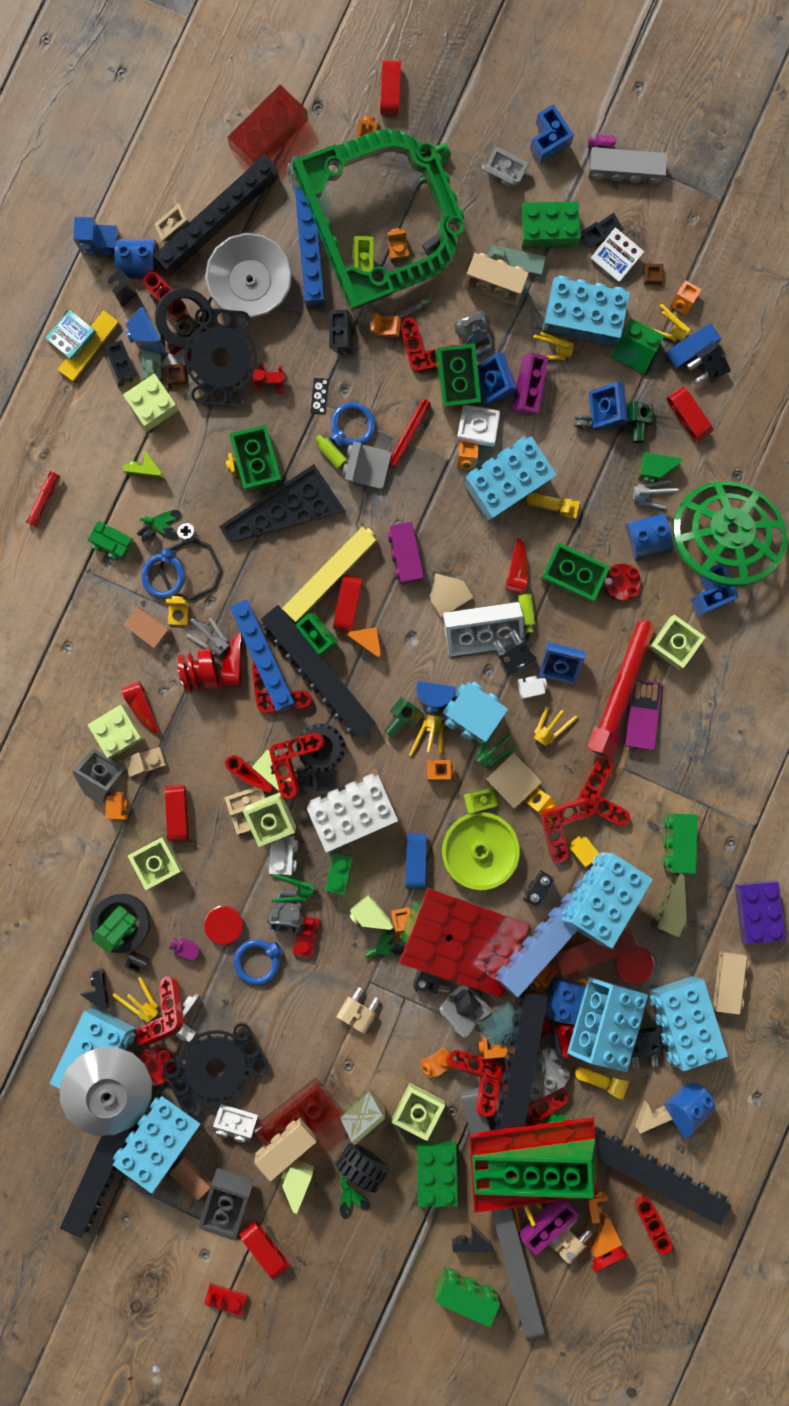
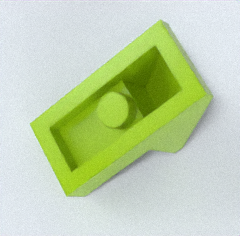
M354 236L352 253L354 267L367 272L373 269V237Z
M146 451L144 453L143 466H141V463L133 461L123 465V472L126 475L164 480V475Z
M494 787L464 794L468 814L498 806Z

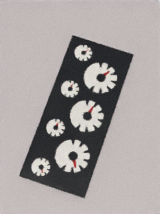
M314 378L310 413L325 414L329 379Z

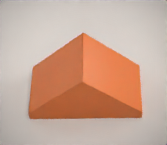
M377 628L348 633L350 639L376 658H380Z
M606 1213L602 1215L591 1249L594 1257H599L622 1246Z

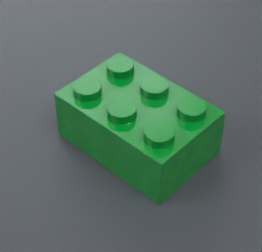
M579 201L522 203L520 211L521 248L578 247L580 241Z
M475 343L436 348L441 407L481 402Z
M266 424L229 433L245 493L282 484Z
M558 542L540 580L592 604L610 566Z
M667 813V817H664L663 826L666 828V836L663 837V848H666V853L662 857V866L665 867V871L696 874L698 815Z
M455 1140L416 1141L418 1207L458 1206Z
M443 1268L434 1288L435 1303L491 1327L500 1306L496 1289L488 1284L483 1286L470 1276L465 1278L459 1275L460 1273L455 1269L449 1268L447 1270Z

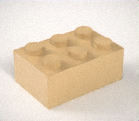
M474 253L466 275L465 287L518 306L529 272H526L524 268L519 266H509L503 260L496 261L490 259L486 254Z

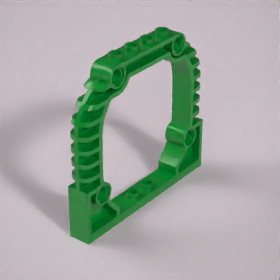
M377 130L340 145L334 144L297 158L292 163V168L350 311L391 296L395 292L440 274L452 261L457 248L458 237L464 230V214L461 208L459 209L457 206V196L454 190L450 188V179L447 172L444 173L440 154H437L432 144L427 142L421 144L414 136H410L401 130ZM387 152H395L407 156L411 167L415 171L424 174L441 217L437 226V233L441 242L440 246L428 257L387 272L386 269L380 266L374 267L370 272L358 269L353 265L345 268L337 249L339 247L338 241L335 236L332 237L330 221L324 217L317 198L321 197L327 182L337 181L341 177L344 167ZM420 152H426L429 158H423ZM329 166H336L338 168V171L332 172L329 169ZM454 224L457 227V231H452L449 225ZM373 275H380L382 282H376L373 279Z

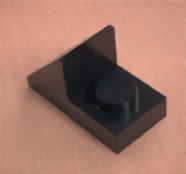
M103 968L93 971V975L90 976L91 985L95 987V990L83 992L81 996L100 1009L106 1010L110 1007Z
M472 1222L471 1238L465 1235H458L456 1238H452L453 1252L492 1251L491 1241Z

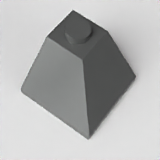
M93 748L75 768L73 775L84 795L102 805L106 800V796H109L126 767L111 758H107L106 755Z

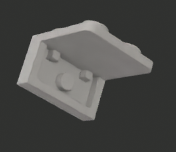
M495 146L488 163L483 164L482 169L485 170V175L491 178L499 177L502 179L501 183L513 187L520 184L529 163Z
M354 441L353 446L349 445L347 456L350 457L349 463L345 464L342 475H345V480L383 488L391 453L387 450L362 445Z
M463 984L452 991L440 1007L442 1016L452 1024L455 1031L463 1038H466L474 1026L492 1011L472 987ZM470 990L481 1003V1006L468 1016L457 1014L454 1001Z
M550 1044L544 1046L537 1054L530 1097L534 1101L564 1087L571 1077L565 1065H558V1056H556L555 1049Z

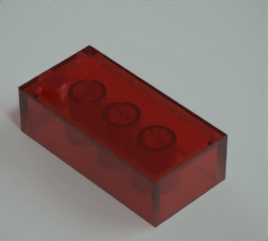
M279 85L227 136L229 146L250 167L264 154L270 159L308 121L307 109L283 86Z
M628 928L622 931L613 948L601 946L594 941H590L560 951L555 956L562 976H568L569 979L580 976L579 972L637 953L638 949L632 932Z
M315 1077L255 1125V1134L267 1147L271 1144L274 1136L277 1134L281 1135L292 1121L296 1122L300 1118L316 1134L341 1114V1108L319 1079Z

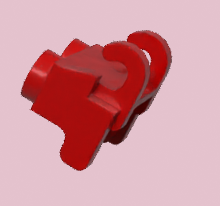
M260 363V369L254 370L253 391H261V386H258V383L280 385V388H276V393L284 394L285 373H283V366L278 367L279 372L264 371V364Z
M557 1021L555 1026L563 1058L572 1057L567 1052L575 1024Z

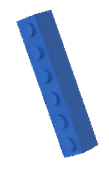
M299 189L295 190L305 305L306 308L325 307L318 230L302 190Z
M246 599L230 606L277 713L280 714L295 707V703L248 600Z

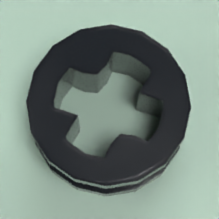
M151 524L146 525L137 532V535L142 537V542L148 541L156 534V531L151 529Z

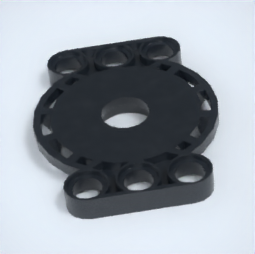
M200 308L195 313V320L201 326L189 337L184 353L188 374L198 385L192 390L191 398L200 404L242 406L246 402L247 397L241 388L250 381L257 364V351L254 342L244 330L249 327L251 318L245 311ZM202 311H206L209 314V320L204 323L198 318L199 313ZM220 313L228 315L227 323L220 324L218 322V315ZM241 314L246 315L248 318L247 324L244 326L237 323V317ZM205 328L206 331L202 333L200 330ZM240 331L244 333L242 336L238 334ZM198 333L199 337L194 345H190L193 337ZM246 338L249 339L253 348L252 350H249V347L245 341ZM190 348L192 349L191 361L188 362V350ZM217 348H224L230 354V361L224 367H218L212 362V353ZM254 353V363L252 367L250 366V354ZM190 365L193 366L194 371H195L196 374H197L196 377H194L193 374L191 373V370H190V367H189ZM249 369L251 370V373L244 382L243 378L247 374V371ZM201 379L204 383L200 384L198 380ZM240 382L241 385L237 387L235 384ZM202 389L205 392L203 400L195 398L196 390ZM216 391L224 393L223 401H215L214 393ZM240 392L243 395L241 403L233 401L234 393Z
M238 1022L234 1026L233 1034L223 1030H209L198 1034L184 1047L179 1061L170 1058L163 1064V1073L181 1109L187 1113L196 1110L198 1101L208 1105H222L233 1101L247 1088L252 1073L261 1076L268 1070V1062L250 1026L246 1022ZM240 1026H244L248 1030L247 1034L243 1037L236 1033L237 1028ZM211 1034H223L224 1036H211ZM207 1035V1038H204L199 1042H196V1040L200 1037ZM192 1044L193 1047L191 1048L189 1054L184 1055L186 1050ZM247 1044H254L256 1051L252 1054L245 1051ZM214 1058L222 1060L225 1064V1071L218 1077H212L206 1071L208 1061ZM255 1062H264L265 1068L262 1071L255 1070ZM167 1064H176L177 1071L169 1073L166 1070ZM243 1079H246L244 1086L239 1090L238 1087ZM182 1080L186 1083V1087L184 1090H177L175 1083ZM233 1092L236 1093L232 1097L224 1100L225 1096H228ZM192 1098L195 1104L193 1107L187 1108L184 1106V1100ZM207 1098H220V1101H209Z

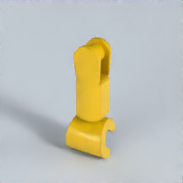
M530 493L527 496V504L531 507L558 512L559 509L560 515L565 518L576 519L580 501L562 499V502H560L561 499L536 493Z
M582 1066L575 1069L577 1079L607 1089L611 1095L624 1099L629 1081L612 1077L610 1080L609 1076Z

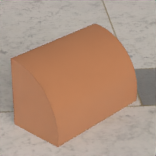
M140 607L134 610L124 624L126 628L153 648L158 647L171 632V629Z
M185 1156L168 1173L196 1201L211 1187L212 1181Z

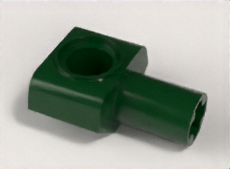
M639 401L628 402V422L632 424V443H645L646 425L653 424V404Z
M401 696L390 710L395 718L384 732L395 739L405 725L413 729L424 713ZM403 708H410L412 716L409 718L403 717L401 714Z

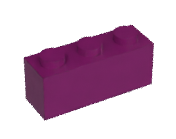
M533 352L522 356L512 412L526 416L539 412L549 357Z
M406 522L391 525L390 531L387 532L388 542L393 544L394 550H390L392 562L396 561L397 568L394 569L396 580H400V584L423 580L413 523Z
M569 1199L554 1201L534 1218L536 1224L534 1227L529 1222L519 1231L523 1243L537 1256L580 1215Z

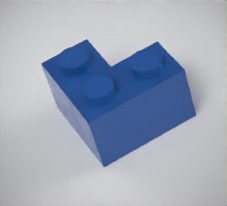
M554 104L538 113L536 125L541 134L532 139L530 150L539 164L569 147L572 144L574 134Z
M74 217L73 240L81 253L86 256L102 254L107 257L115 254V243L120 238V232L116 225H97L94 217Z
M722 564L711 567L709 570L714 574L729 577L725 566ZM699 576L705 591L697 594L690 601L699 617L733 602L739 596L735 587L721 586Z

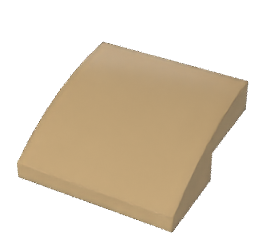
M515 753L486 779L514 809L542 784L539 778Z
M257 787L225 797L238 836L251 831L243 813L245 807L266 798L264 791Z

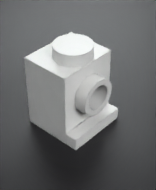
M537 676L525 678L526 682H523V679L517 680L521 699L543 695L545 690L548 689L545 678L537 679Z

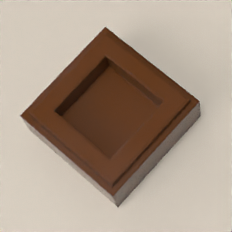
M645 263L643 284H663V264Z
M184 363L165 365L167 386L186 384Z

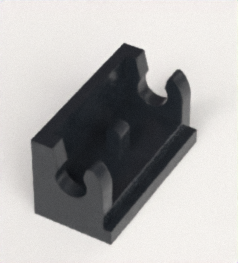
M118 267L117 271L109 277L107 283L111 284L114 280L119 281V284L114 287L112 292L116 296L118 303L123 307L138 293L132 281Z
M347 309L329 311V348L335 353H339V350L353 353L352 315Z
M122 340L104 345V356L117 387L123 386L127 380L130 383L133 382L136 373Z

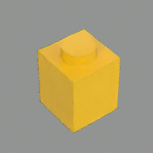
M580 836L575 838L571 842L572 846L569 848L584 867L592 863L596 855L599 854L587 837L584 836L582 838Z

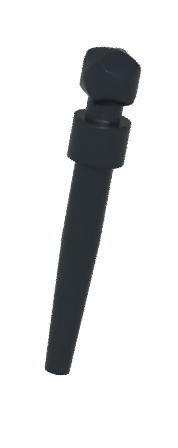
M550 1019L556 1047L555 1053L558 1056L557 1062L559 1066L566 1064L565 1058L562 1055L555 1022Z

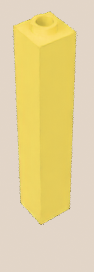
M361 527L298 591L282 610L297 624L338 583L343 575L376 544V535L369 528L365 530Z

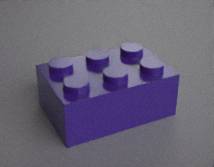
M772 880L735 884L741 942L754 944L784 941L785 931L779 882Z

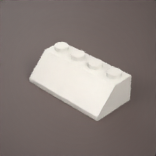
M519 602L443 613L449 657L497 650L493 644L496 640H499L503 648H506L515 643L510 635L512 631L515 636L513 630H516L520 639H524L523 615Z

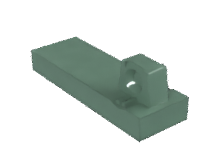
M495 245L490 246L488 255L490 259L496 261L503 260L512 267H522L526 272H529V275L538 277L542 276L546 256Z
M151 322L162 343V336L156 327V323ZM142 349V379L145 380L155 374L159 380H162V354Z

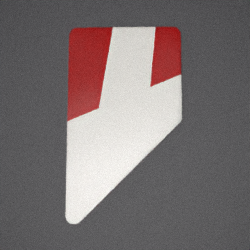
M175 346L162 362V368L165 365L185 364V348ZM190 349L188 350V359L191 357L192 351Z

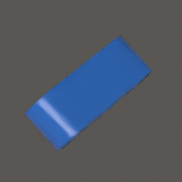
M709 323L666 352V355L674 367L678 369L696 358L695 353L709 345L710 341L718 343L722 338L712 323Z
M407 833L405 889H425L426 833Z

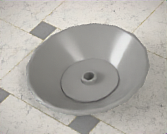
M243 233L229 237L215 248L207 262L205 280L209 295L221 309L245 311L249 314L250 318L269 314L282 304L290 290L292 270L288 256L278 243L264 235ZM252 278L253 281L249 283L247 279ZM241 314V315L238 316V317L247 318V316H246V315H243V314Z
M97 1047L81 1054L66 1069L60 1083V1104L66 1118L79 1130L95 1136L116 1135L131 1128L145 1114L151 1100L152 1080L145 1064L132 1052L118 1047ZM106 1093L110 1095L107 1099L103 1098V1095Z

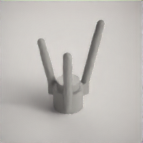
M670 479L648 484H638V486L633 487V501H638V505L666 510V506L645 500H649L650 494L679 492V489L649 490L650 487L671 483Z
M209 618L210 623L219 635V637L216 636L215 638L195 619H191V622L211 641L209 643L210 646L190 634H187V638L205 649L211 648L213 655L217 654L220 656L228 648L229 644L227 643L228 639L222 634L214 620Z

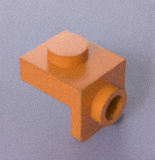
M373 313L372 320L370 321L371 332L378 337H399L401 318L399 316H380L377 313Z
M446 1047L428 1058L420 1060L422 1071L428 1078L437 1077L449 1069L446 1063V1057L449 1052Z

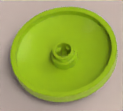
M475 812L459 818L450 826L443 839L442 858L447 871L459 884L470 889L488 890L503 884L513 874L519 861V842L514 830L505 820L491 813Z

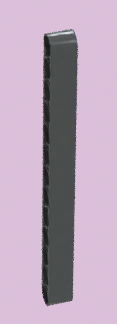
M479 1087L460 1092L471 1134L490 1131L487 1118L480 1117L476 1112ZM511 1208L492 1210L526 1341L544 1337L543 1325Z

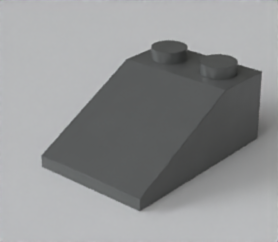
M217 1168L199 1227L236 1239L254 1180Z

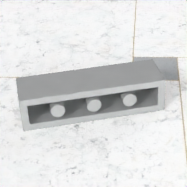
M592 147L589 156L588 177H592L595 180L605 178L612 181L630 180L632 183L643 181L650 184H659L663 182L666 176L667 153Z

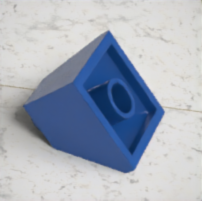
M143 307L139 308L126 323V327L129 330L126 332L127 337L131 343L135 342L138 348L162 355L166 354Z

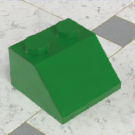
M630 318L610 358L644 374L664 335Z

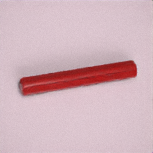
M422 399L391 454L390 466L395 468L398 466L431 406V402Z

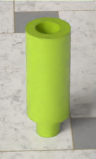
M321 435L315 438L318 443L317 447L337 469H340L348 461L328 438L324 439Z
M532 594L520 595L518 599L523 615V627H525L526 633H532L533 625H536Z

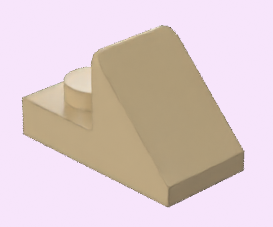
M178 203L155 223L162 241H168L189 223L182 204Z
M161 747L124 758L129 777L166 766Z
M644 1101L635 1127L641 1134L672 1120V1117L665 1106L657 1108L655 1113L652 1114L648 1103Z

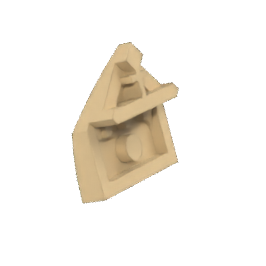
M435 573L434 584L429 597L440 617H443V613L451 612L473 598L463 580Z

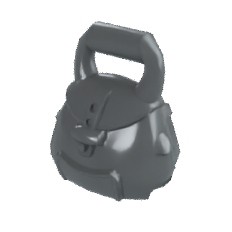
M477 311L455 323V333L466 344H477L484 339L488 342V344L476 349V357L491 351L493 341L488 332L489 318L484 311Z
M283 889L277 894L276 898L299 897V894H296L294 890ZM297 901L296 904L292 902H276L275 907L269 912L267 917L269 928L275 932L299 933L304 926V917L301 913L302 901Z

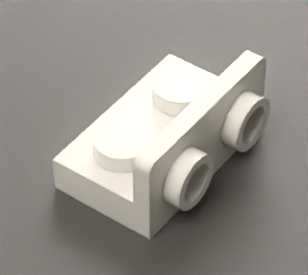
M285 836L271 842L269 874L291 876L293 871H296L297 860H293L294 852H297L298 841L295 840V836Z
M222 1104L219 1107L213 1131L220 1137H234V1140L240 1143L250 1142L258 1115Z

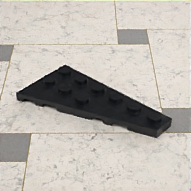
M313 464L221 524L219 528L229 543L342 514L346 511L315 464Z

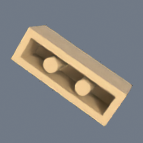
M719 951L713 1009L715 1011L740 1015V1010H743L744 998H742V993L747 985L744 977L745 971H748L749 960L746 955Z
M301 1118L296 1122L292 1121L286 1127L285 1132L281 1135L277 1134L272 1138L270 1145L266 1148L262 1147L255 1154V1165L271 1182L316 1143V1136Z

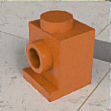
M427 760V780L451 779V776H454L455 769L454 764H451V760ZM439 766H442L444 768V772L442 774L437 772V768Z
M112 792V796H106L105 819H128V815H125V811L128 810V800H125L124 792Z

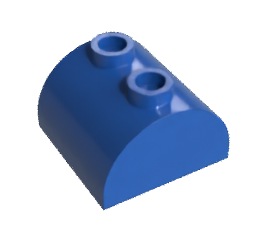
M117 239L115 243L116 269L120 267L128 278L144 279L146 274L156 273V261L153 256L157 252L156 240Z
M496 353L477 365L480 393L484 404L503 400L517 391L505 353Z
M617 381L589 391L592 429H611L628 423L624 383Z
M664 514L625 523L634 560L661 554L673 549L671 529Z
M547 642L538 676L576 685L585 660L586 651Z
M417 681L416 696L419 702L426 707V712L437 713L438 709L445 707L451 701L456 687Z
M560 977L552 978L545 1016L555 1021L575 1024L586 983Z
M693 1082L686 1083L664 1103L683 1138L690 1137L715 1112V1103L710 1093L701 1085Z

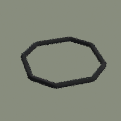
M194 539L192 542L208 547L218 568V573L212 587L191 597L179 593L175 595L183 597L187 601L213 591L222 573V568L212 546L197 539ZM182 541L170 548H167V550L172 551L187 543ZM161 561L159 565V572L166 584L167 589L170 590L172 588L162 569L165 562Z

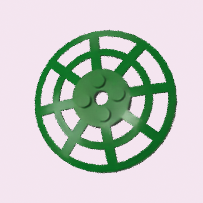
M718 481L702 485L684 498L675 513L673 538L676 549L684 563L693 572L709 582L729 587H743L755 584L768 577L780 564L785 554L787 532L780 512L765 495L750 486L730 481ZM723 486L736 487L752 495L747 498L738 494H726ZM714 487L718 494L708 498L701 505L690 501L700 491ZM758 498L765 502L772 510L778 521H769L764 510L755 503ZM728 499L743 501L745 505L742 509L731 507ZM717 500L721 501L723 509L716 513L706 508ZM686 507L695 511L692 521V532L681 534L680 522L683 510ZM752 507L760 514L763 521H754L748 514ZM701 514L711 519L709 528L699 530ZM728 526H733L737 532L731 533L728 530ZM766 528L764 544L755 538L756 529ZM772 528H780L782 532V544L778 556L769 549L772 540ZM710 536L716 545L713 552L705 545L701 537ZM695 539L700 550L708 557L703 566L699 565L690 556L683 542ZM750 544L759 550L754 556L745 559L743 550ZM723 550L736 552L737 560L726 559L719 555ZM763 555L773 562L763 572L748 577L746 565L758 561ZM715 562L725 566L739 567L740 578L723 577L709 570Z

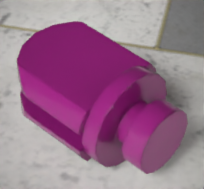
M595 134L594 139L590 136L588 137L587 148L615 149L617 138L613 135Z
M173 938L169 949H175L174 954L188 961L196 959L199 953L198 945L185 938H180L179 942L176 938Z

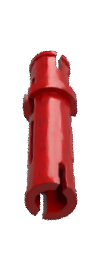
M49 471L43 486L39 488L40 493L26 523L37 528L49 499L52 495L54 496V489L61 477L60 475Z

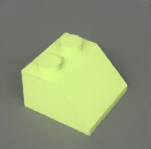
M370 894L365 896L350 910V917L356 925L360 923L362 927L388 930L393 928V923Z
M298 1159L284 1169L281 1179H284L283 1189L293 1213L296 1214L314 1166Z

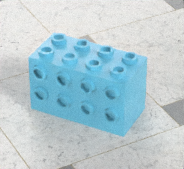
M566 276L554 277L542 331L616 346L621 338L630 292L621 287L607 288V285L596 283L595 285L588 284V281L580 279L577 282L571 281Z
M525 436L512 445L514 448L510 449L507 447L497 455L498 458L496 460L492 457L483 463L481 470L478 471L476 468L465 476L466 480L463 484L487 521L557 475L532 436L527 439Z
M473 681L472 684L468 682L466 686L464 684L460 686L453 697L456 701L451 700L443 711L445 715L443 719L446 721L444 724L452 730L456 728L460 730L462 737L468 741L473 739L481 745L490 737L508 708L498 702L500 699L492 693L487 695L482 691L483 687Z
M601 852L594 858L592 869L584 875L581 887L577 888L573 893V901L563 910L561 920L597 944L613 948L653 879L614 853Z
M691 976L649 990L651 995L649 996L651 1006L655 1008V1021L661 1027L662 1034L660 1037L663 1044L667 1047L668 1052L666 1056L670 1064L682 1071H686L728 1057L703 979Z
M588 977L567 1053L591 1064L627 1072L648 995L621 985Z
M97 1007L85 1010L50 1084L60 1089V1083L66 1069L83 1053L97 1047H118L126 1050L128 1044L131 1045L135 1039L136 1034L134 1031L136 1027Z
M161 1096L160 1099L158 1097L154 1099L149 1107L152 1109L148 1115L144 1114L137 1123L140 1126L136 1132L132 1131L125 1140L128 1143L126 1147L119 1149L113 1157L115 1160L113 1166L150 1193L154 1192L201 1125V1123L164 1096Z

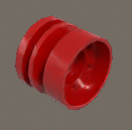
M211 648L199 650L198 660L194 659L191 652L187 654L188 662L183 654L178 655V674L186 694H192V685L196 692H200V683L202 682L206 690L220 687L217 666Z

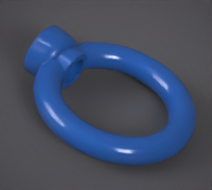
M348 402L339 406L331 418L333 434L329 438L332 443L338 448L343 444L353 446L354 441L362 445L367 443L374 435L376 428L373 413L368 407L357 402ZM358 410L366 416L368 429L361 438L349 439L339 430L338 421L345 411Z
M162 548L161 554L152 556L144 564L141 580L145 590L151 596L158 599H168L178 594L185 582V570L181 562L176 558L177 552ZM159 561L171 563L176 568L178 575L175 586L164 592L153 588L149 581L150 569Z
M260 939L246 941L235 953L234 969L239 978L250 985L266 984L276 976L280 965L279 957L283 955V951L276 941L272 944ZM252 947L265 949L268 956L272 959L271 969L263 977H251L242 968V956Z

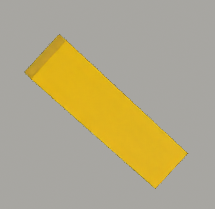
M103 310L91 326L97 334L73 361L67 357L58 371L75 382L119 325V321Z

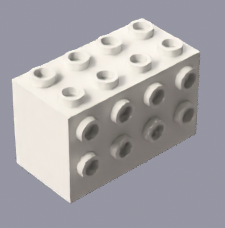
M367 775L358 784L354 781L345 785L346 789L342 791L335 789L327 793L328 797L321 799L317 797L310 800L307 810L325 852L398 821L378 775Z

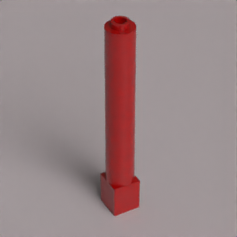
M642 619V621H637L601 722L598 728L594 727L587 746L588 750L609 758L613 756L619 740V736L616 734L655 630L651 621Z

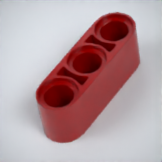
M382 60L381 115H399L401 61Z
M151 272L144 277L146 289L157 302L166 293L172 291L158 274ZM153 281L158 282L154 287L149 286ZM181 299L174 301L167 310V313L176 322L181 319H187L189 315L187 307ZM178 308H182V309H183V312H182V313H180V314H175V310H176V309H178Z
M684 386L667 396L669 406L695 442L702 440L713 432L711 423Z
M343 575L333 629L347 632L352 631L363 578Z
M165 786L168 842L188 841L186 786Z
M640 1195L635 1199V1209L657 1252L664 1255L668 1254L672 1250V1241L650 1198L646 1195ZM643 1203H649V1207L646 1210H640ZM652 1221L658 1222L655 1228H649V1224ZM666 1239V1243L663 1246H658L659 1240Z
M255 1221L240 1233V1238L271 1279L275 1280L290 1267L285 1256L258 1222Z

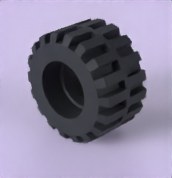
M316 723L315 725L308 726L299 737L313 733L321 734L331 741L332 752L325 759H317L311 753L300 755L299 760L307 768L317 772L334 769L342 761L345 754V743L342 735L329 724ZM297 742L296 747L298 753L301 751L302 746L299 742Z
M351 1142L348 1143L335 1164L341 1174L361 1189L376 1193L389 1173V1169L380 1158L361 1145H354Z

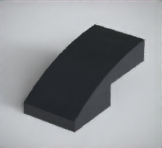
M612 213L602 221H596L581 231V234L591 249L603 243L615 227L620 232L624 229L616 215Z
M338 771L297 772L299 792L339 790Z

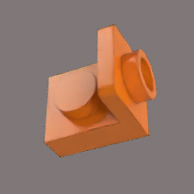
M369 116L359 119L356 138L377 131L379 122H375V118Z
M395 228L387 232L390 260L409 258L406 230Z
M685 280L670 307L687 315L701 289Z
M459 442L457 468L465 470L476 469L479 444Z
M410 907L391 911L396 939L403 940L401 935L410 914Z
M549 962L529 986L537 991L547 988L558 970Z
M482 1036V1041L479 1042L480 1054L483 1053L484 1059L505 1057L507 1053V1047L502 1046V1043L491 1044V1047H487L486 1036Z
M598 1190V1195H595L593 1198H587L592 1224L600 1223L599 1216L602 1215V1208L598 1202L608 1201L606 1192H602V1190Z

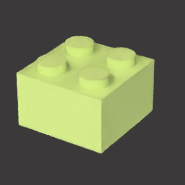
M155 374L123 394L147 431L179 411Z
M673 615L667 620L648 648L680 670L688 663L705 639V636L676 615Z
M119 705L88 724L107 758L115 757L144 739L128 710L123 705Z
M280 793L247 805L243 811L258 847L295 833L296 824L285 799Z
M166 836L128 855L145 890L183 871Z
M409 1083L392 1117V1123L427 1141L445 1107V1102L437 1096Z

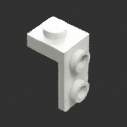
M195 994L193 998L189 996L184 1002L183 1018L199 995ZM183 1023L182 1029L177 1032L176 1036L182 1041L187 1040L190 1042L197 1032Z

